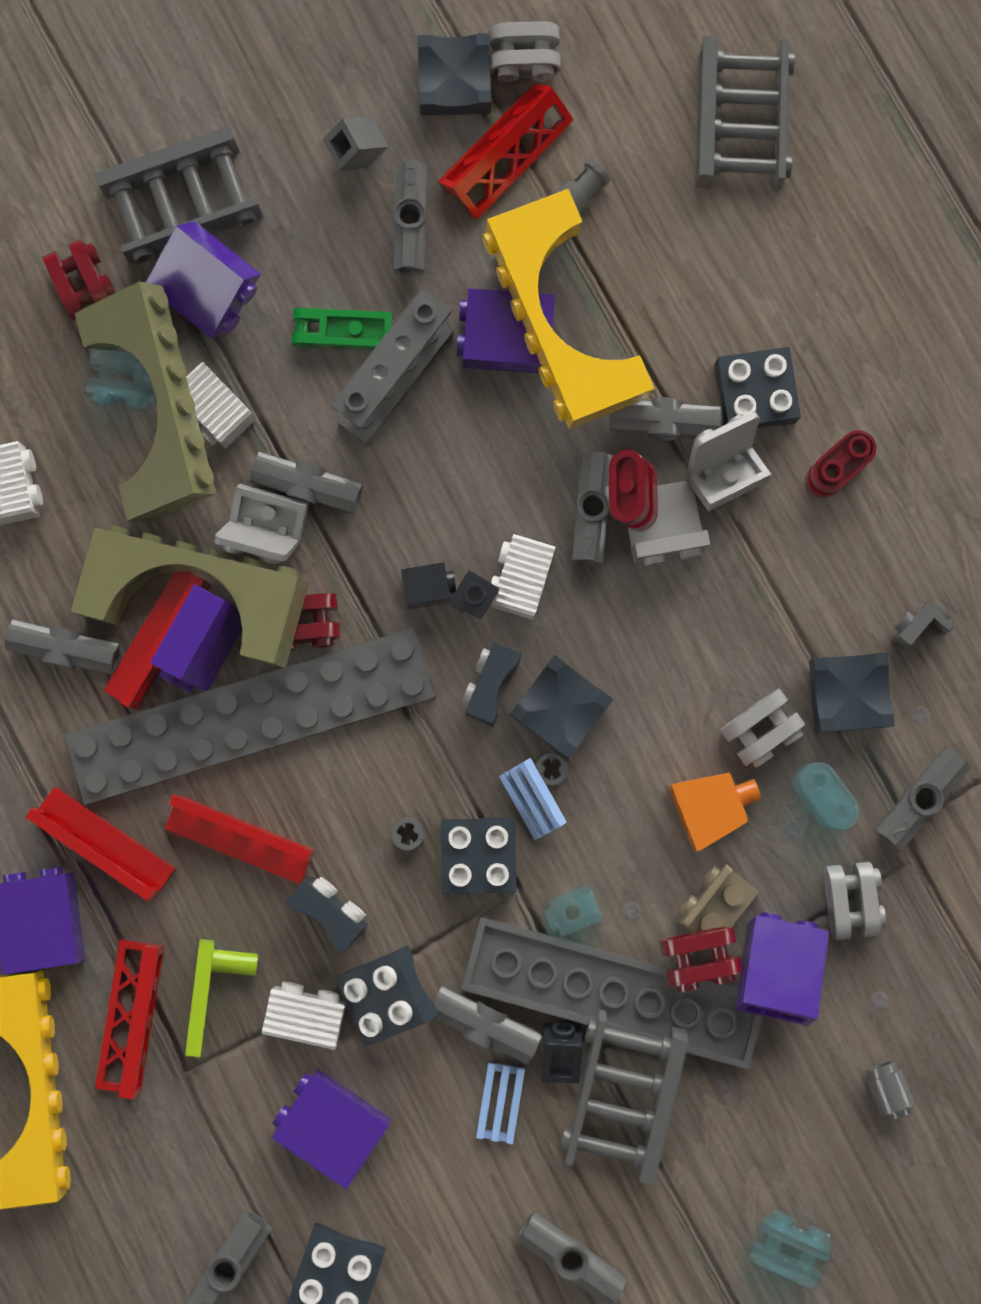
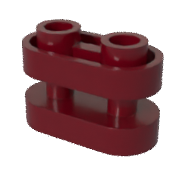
M82 238L68 245L72 256L62 260L57 251H54L42 257L58 295L73 321H76L75 313L85 309L84 304L92 300L97 303L116 293L108 275L104 274L101 276L96 264L101 263V259L93 243L85 244ZM79 269L87 286L78 291L69 273Z
M854 430L847 433L808 470L805 477L808 491L818 498H828L836 494L873 460L877 450L874 438L862 430Z
M622 450L613 456L609 464L610 512L615 519L634 531H645L654 525L658 517L657 472L654 466L636 451Z
M318 593L305 596L300 615L313 614L314 623L297 625L290 651L297 650V644L312 642V648L334 646V640L341 638L340 624L338 622H328V612L338 610L337 594Z
M733 926L711 928L661 939L662 955H674L676 967L666 970L668 985L677 986L678 992H685L700 988L699 982L713 979L714 984L736 981L735 974L742 972L740 957L737 955L728 956L726 945L736 942ZM711 948L713 959L691 963L690 952Z

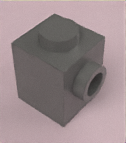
M373 117L342 118L323 138V142L338 170L368 168L388 148Z

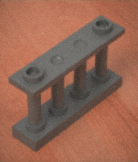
M703 36L699 51L695 187L709 188L713 176H718L719 172L773 174V190L780 191L785 178H790L792 156H786L788 75H793L795 54L789 53V39H782L776 56L724 54L723 50H718V36ZM722 69L776 71L775 90L723 88L722 85L717 84V73H722ZM721 103L775 105V125L722 123L721 119H715L716 107H721ZM720 138L774 140V159L721 157L720 153H714L715 141H720Z
M230 125L94 173L98 186L106 199L112 197L116 198L131 239V242L120 245L122 253L129 263H145L154 259L155 254L163 251L175 227L181 225L178 224L164 185L167 177L178 173L184 175L199 218L185 223L195 221L207 232L214 234L234 226L240 228L249 226L256 222V218L263 216L256 197L246 201L232 164L231 157L240 151ZM212 161L218 164L233 205L213 213L197 172L199 166ZM145 185L151 188L165 230L148 236L144 235L130 196L133 189Z
M421 289L331 404V407L342 415L337 422L338 425L365 446H368L453 336V331L443 324L451 314L449 308Z
M599 1009L596 1021L589 1020L585 1042L590 1043V1048L571 1128L564 1127L560 1150L565 1151V1165L573 1166L576 1150L632 1162L633 1167L638 1168L639 1182L654 1185L689 1042L687 1031L671 1027L669 1038L663 1037L662 1040L606 1027V1011ZM602 1042L659 1055L658 1059L663 1060L661 1073H654L653 1076L597 1063ZM593 1078L650 1091V1095L655 1096L652 1110L646 1108L645 1112L589 1099ZM588 1114L639 1126L641 1131L646 1132L644 1144H637L636 1147L581 1135L584 1116Z

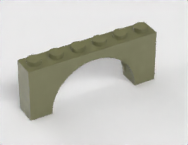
M140 281L75 313L83 348L110 351L120 347L126 349L144 366L155 390L158 421L152 449L138 472L118 486L127 521H152L216 495L213 472L209 467L204 447V437L200 432L195 413V402L191 397L187 382L186 368L182 362L177 343V333L173 327L168 308V298L163 286Z
M110 525L108 531L94 528L71 608L72 613L118 626L126 607L133 597L153 580L180 571L207 573L217 578L226 587L238 607L242 623L240 655L254 661L286 668L309 585L308 582L298 577V570L280 565L277 566L276 571L265 569L264 562L243 557V561L240 563L230 560V554L214 549H209L208 555L196 552L197 546L181 541H176L173 547L163 544V538L143 533L140 539L130 536V530Z

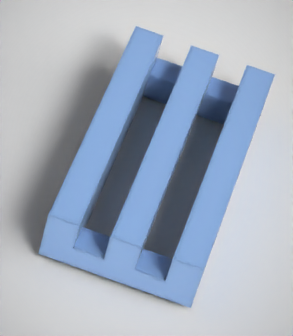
M531 758L499 776L534 840L567 823Z
M488 1061L476 1138L491 1139V1141H504L508 1144H513L525 1067ZM499 1071L502 1074L493 1129L487 1130L485 1127L494 1072ZM509 1073L516 1074L508 1128L507 1133L500 1132L508 1078Z

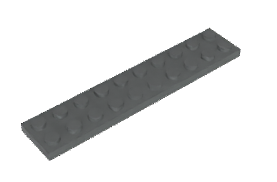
M411 628L293 664L286 668H280L68 733L64 736L84 805H89L436 698L415 628Z

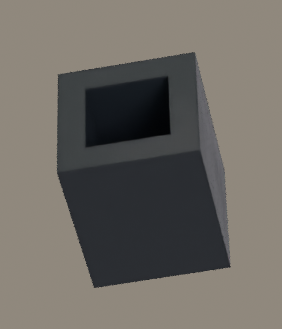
M444 562L401 569L408 610L450 603V593L456 591L454 572H446Z

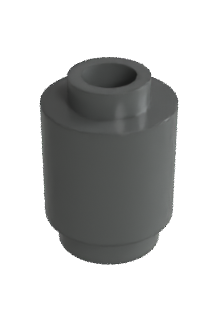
M892 1060L866 1070L869 1079L866 1081L880 1116L888 1115L890 1120H896L911 1113L909 1107L915 1104V1100L902 1068H897L895 1061Z

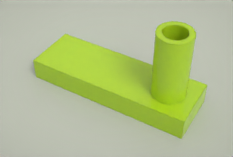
M199 939L185 1056L201 1057L211 972L256 976L257 953L215 950L214 940Z

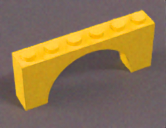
M569 189L487 219L482 240L489 255L494 254L499 267H496V273L503 288L508 287L513 300L510 301L513 315L517 321L522 320L527 333L524 334L528 350L532 355L537 354L541 363V367L538 370L542 383L546 388L551 387L556 400L553 401V407L560 422L565 420L568 429H572L648 399L654 390V386L640 355L623 360H604L585 355L560 339L550 327L543 314L538 295L539 272L548 256L559 245L578 235L583 222Z
M43 970L0 975V1036L14 1048L26 1068L31 1088L30 1111L25 1128L13 1148L0 1159V1209L58 1202L67 1194L66 1189H69L71 1184L70 1170L68 1166H64L62 1152L66 1150L67 1137L65 1129L60 1128L59 1113L63 1109V1099L60 1090L56 1091L55 1076L59 1072V1061L57 1054L52 1053L51 1038L55 1035V1023L53 1016H48L47 1001L51 998V986L49 979L44 978Z

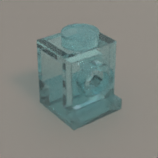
M588 883L547 900L550 909L544 911L551 931L559 929L562 937L604 920ZM570 905H575L579 908V915L575 919H569L565 915V910Z

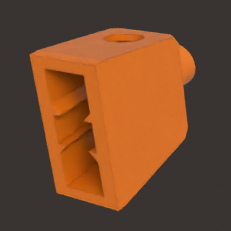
M730 773L668 785L693 851H700L746 824L748 817L743 806L762 800L760 790L754 779L735 786Z

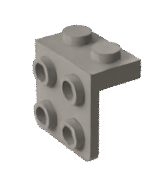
M751 412L745 416L743 414L737 415L726 425L714 431L712 429L706 430L699 434L693 443L685 479L707 511L717 508L770 480V471L752 448L760 417L756 412Z
M687 481L657 486L658 517L654 525L645 531H634L627 527L634 564L644 562L645 567L666 563V558L680 556L681 560L701 557L702 551H705L710 546L708 530L702 531L695 492Z
M239 484L235 490L229 522L215 534L214 542L222 545L223 549L230 553L243 554L247 552L258 555V559L266 563L278 564L280 561H286L301 543L309 502Z

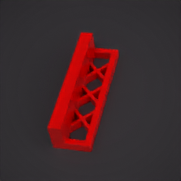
M534 83L437 183L445 193L457 197L472 218L478 219L574 119L552 87ZM553 106L560 119L551 128H543L544 114ZM525 133H533L532 148L527 153H518L520 138ZM501 158H509L508 172L502 178H494L495 164ZM476 183H485L483 198L474 205L466 193Z
M189 571L174 572L103 691L118 699L123 705L138 710L162 670L150 662L192 587L195 584L209 591L212 585Z
M53 787L40 808H31L25 817L146 901L157 899L177 869L59 787Z
M173 794L169 805L173 806V809L164 829L297 884H302L315 849L186 796Z
M125 939L119 940L95 1089L119 1092L118 1097L135 1099L141 1094L165 945ZM128 949L143 951L140 970L135 975L125 963ZM125 973L128 980L122 984L123 974ZM132 983L136 988L134 1006L132 1010L127 1012L119 1000L120 992ZM117 1010H119L122 1017L116 1021ZM126 1020L130 1026L127 1046L121 1049L113 1037L114 1028ZM111 1046H112V1048L114 1049V1051L116 1052V1054L110 1058V1052H111ZM119 1057L124 1063L121 1083L107 1081L108 1064Z

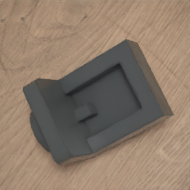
M929 603L919 606L913 614L907 611L894 626L898 632L891 640L903 649L911 646L928 625L941 635L950 633L955 628V625L949 621L951 617L943 608L936 604L931 606Z

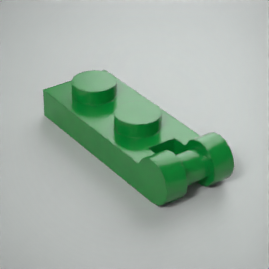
M294 308L292 321L296 322L295 332L291 334V346L296 348L322 347L374 350L392 327L393 314L392 312ZM311 323H319V333H309Z

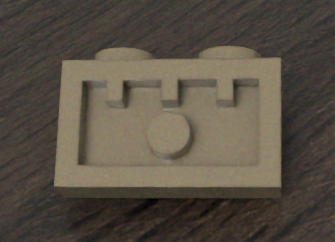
M722 864L719 868L714 865L702 879L701 883L705 887L698 896L690 895L680 907L678 912L682 916L678 922L690 932L733 926L759 891L736 874L727 864Z

